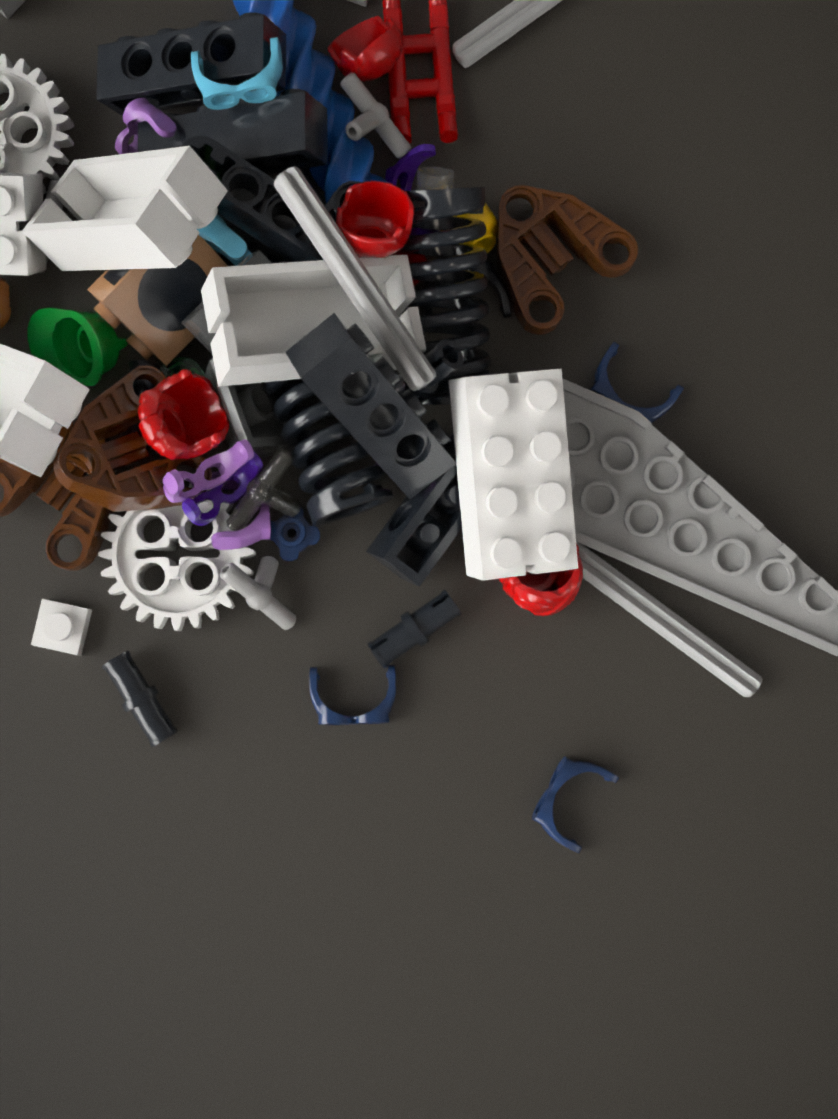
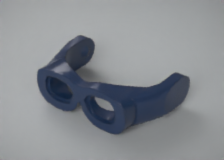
M613 342L598 364L594 385L590 390L639 411L651 423L656 421L670 410L684 387L678 384L675 389L670 391L667 401L657 407L642 408L625 403L613 390L607 375L608 363L612 357L616 356L617 349L620 346Z
M395 665L388 666L386 677L389 688L384 700L372 711L355 717L338 714L323 703L318 692V681L320 679L318 668L310 667V696L318 715V725L389 723V713L391 712L396 695Z
M565 756L555 769L549 783V788L543 793L532 814V820L539 823L555 841L576 853H580L583 847L575 840L562 836L554 824L553 803L557 791L567 780L585 772L598 773L603 776L604 780L617 783L619 777L594 763L573 761Z

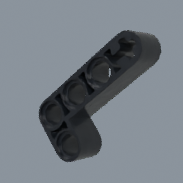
M194 136L182 144L181 147L190 146L228 190L217 206L218 214L291 262L323 260L274 187L275 180L207 136ZM349 181L343 183L336 189L325 205V208L335 222L337 208L342 206L346 190L350 186L361 182ZM237 188H245L254 194L255 198L249 201H240L231 192ZM279 215L288 216L295 222L296 227L291 229L280 228L274 223L273 218Z

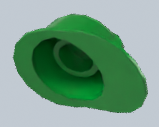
M43 308L31 316L27 327L28 344L32 356L47 361L84 386L96 385L101 380L102 375L110 371L117 364L119 350L128 345L127 338L117 336L114 328L95 311L77 312L61 308Z

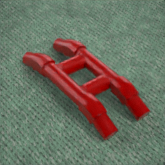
M382 0L384 23L390 27L387 20L391 18L402 35V53L388 72L391 120L409 144L412 141L408 99L436 97L440 140L444 143H453L458 139L447 0H428L430 33L403 35L401 0ZM432 53L434 78L407 80L405 55Z

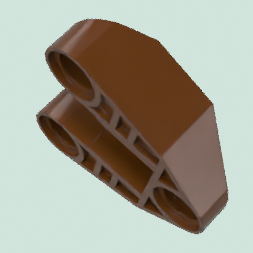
M516 185L504 192L499 203L496 268L507 290L512 308L523 329L531 334L543 335L555 330L560 324L564 313V302L560 294L547 280L546 273L524 248L523 245L525 243L552 276L561 272L574 258L548 227L550 224L578 259L581 258L598 274L610 278L620 277L632 268L638 255V243L628 231L573 195L525 185ZM516 198L525 199L531 204L533 214L524 221L514 220L507 213V204ZM607 244H620L627 248L629 257L622 264H611L603 256V247ZM538 300L549 301L555 308V317L546 323L537 322L529 314V305Z
M145 365L135 368L85 406L72 424L54 461L53 469L55 476L61 485L113 512L163 509L182 505V502H170L165 496L163 490L164 476L167 472L176 470V467L179 465H189L197 470L198 466L206 460L202 456L176 460L166 458L160 461L157 459L120 474H114L113 471L149 457L145 448L147 442L143 436H139L137 431L101 445L99 441L125 432L128 427L140 422L138 417L139 397L134 392L133 382L143 379L156 386L166 379L163 372L152 366ZM72 455L79 458L88 467L90 475L78 477L70 473L66 467V457ZM211 468L206 469L204 472L206 480H211L212 478ZM184 486V489L182 491L186 492L191 490L192 488Z
M73 423L70 424L68 429L65 427L61 428L58 435L63 437L58 446L54 460L47 466L42 477L0 458V484L4 489V498L0 503V517L15 511L32 492L35 493L53 469L54 461ZM106 438L100 440L99 443L101 445L103 443L109 442L110 439ZM72 455L66 457L65 463L70 473L78 477H85L87 473L90 475V471L83 461ZM53 471L36 496L56 510L61 511L73 492L60 484ZM75 494L62 512V518L46 541L45 552L51 563L59 568L71 571L84 569L93 563L104 541L101 533L107 532L110 523L108 516L113 514V511ZM68 535L77 536L82 543L80 556L72 562L63 561L57 552L60 540Z

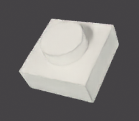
M42 599L31 645L73 655H82L92 609Z

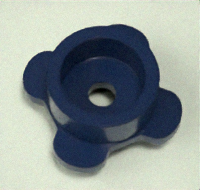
M290 505L285 509V514L275 522L270 521V540L274 541L278 546L280 557L285 561L292 562L297 560L299 552L305 550L309 545H316L320 540L319 529L309 525L304 518V510L300 506ZM290 529L296 530V536L293 538L288 537L287 533Z

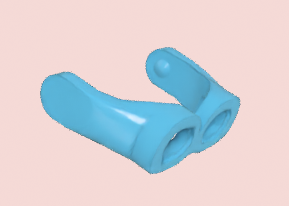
M278 37L270 38L271 58L269 64L256 76L239 85L220 84L206 78L200 52H191L193 75L203 95L205 106L213 110H221L234 107L239 103L240 98L248 103H263L273 100L277 94L276 86L283 69L282 52Z
M218 214L210 224L204 228L197 229L200 232L199 236L212 249L224 255L235 266L247 255L251 254L245 241L232 231Z

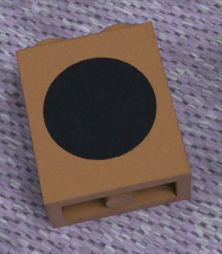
M199 235L191 245L192 252L190 256L176 268L106 270L87 289L99 301L93 309L114 329L122 324L132 334L126 341L146 361L154 355L167 366L195 337L181 322L203 301L201 289L213 267H228L222 258Z

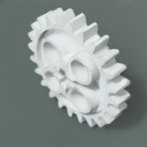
M5 54L0 56V94L9 93V98L5 104L0 106V173L42 174V180L45 177L59 180V175L53 169L54 164H69V160L60 151V148L74 146L70 136L63 133V131L74 127V123L69 116L63 115L69 109V106L63 97H57L60 90L53 81L46 82L47 77L40 68L37 67L30 72L29 65L22 58L13 67L12 62ZM25 106L30 107L28 112L24 111ZM31 128L38 129L33 141L21 143V138L25 131ZM43 184V194H45L47 191Z
M205 500L198 507L202 513H207L213 508V503L210 500ZM222 503L218 516L212 521L213 532L203 542H194L191 538L190 531L193 523L185 515L182 505L163 509L126 511L127 513L123 517L109 514L108 518L118 527L115 532H102L101 537L112 542V549L98 552V556L112 560V566L104 569L101 572V576L117 579V582L108 590L109 594L115 596L125 593L127 596L122 601L120 608L128 611L138 605L136 620L139 622L146 621L153 613L154 628L163 629L168 618H171L174 631H182L185 618H189L194 628H202L201 614L204 613L214 621L220 620L216 606L221 603L233 609L235 605L229 594L232 590L236 591L220 577L222 568L228 563H234L248 576L254 574V571L243 565V559L256 556V551L244 547L233 550H219L220 555L216 558L186 556L180 558L178 566L175 561L167 557L138 559L136 553L139 550L175 551L177 543L189 551L215 549L212 546V535L217 532L238 531L237 527L247 518L245 514L238 512L229 515L228 513L234 503ZM153 519H162L165 525L164 535L157 542L148 543L144 538V527ZM159 565L165 573L164 583L157 590L149 591L144 585V574L150 567ZM200 565H209L213 571L212 583L203 590L194 589L190 580L191 573Z

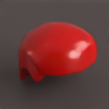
M371 17L343 32L330 43L327 50L344 76L355 73L361 81H371L392 69L402 53V35L391 18L387 20L390 25L389 27L381 17Z
M372 180L354 184L346 190L343 204L337 208L335 223L357 255L364 258L385 259L402 249L407 243L412 230L414 204L406 191L392 183Z

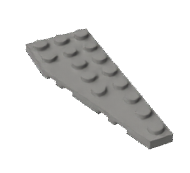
M563 379L576 542L838 657V591L807 566L794 551L764 527L763 523L710 475L701 470L678 446L669 441L639 411Z

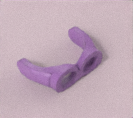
M137 98L131 101L125 108L123 122L127 128L118 135L115 142V150L118 154L138 152V123L147 121L157 134L165 138L174 136L176 124L165 113L150 104L146 98ZM135 135L133 142L128 145L130 137Z
M246 439L238 441L227 451L204 460L194 474L175 469L167 472L163 478L165 496L170 502L179 503L187 498L195 497L202 490L213 489L221 485L254 457L251 444ZM211 467L218 468L221 474L220 477L213 480L205 479L204 472L206 469ZM183 480L189 481L192 484L191 490L182 491L184 489Z
M213 472L211 480L220 477V472ZM255 478L245 494L260 510L254 521L246 528L238 531H224L213 534L211 537L213 548L217 550H233L247 547L260 540H270L271 527L266 478ZM230 480L221 490H237L239 485L234 480Z

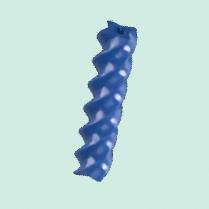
M233 0L240 16L249 12L264 14L286 33V89L305 90L327 108L328 165L309 168L312 177L325 192L326 204L336 189L343 183L349 181H359L362 183L371 180L388 182L370 172L374 158V149L371 142L365 137L354 141L346 134V125L354 119V104L348 97L331 89L336 67L331 57L312 48L317 28L314 18L293 7L294 0ZM276 91V96H280L282 91Z

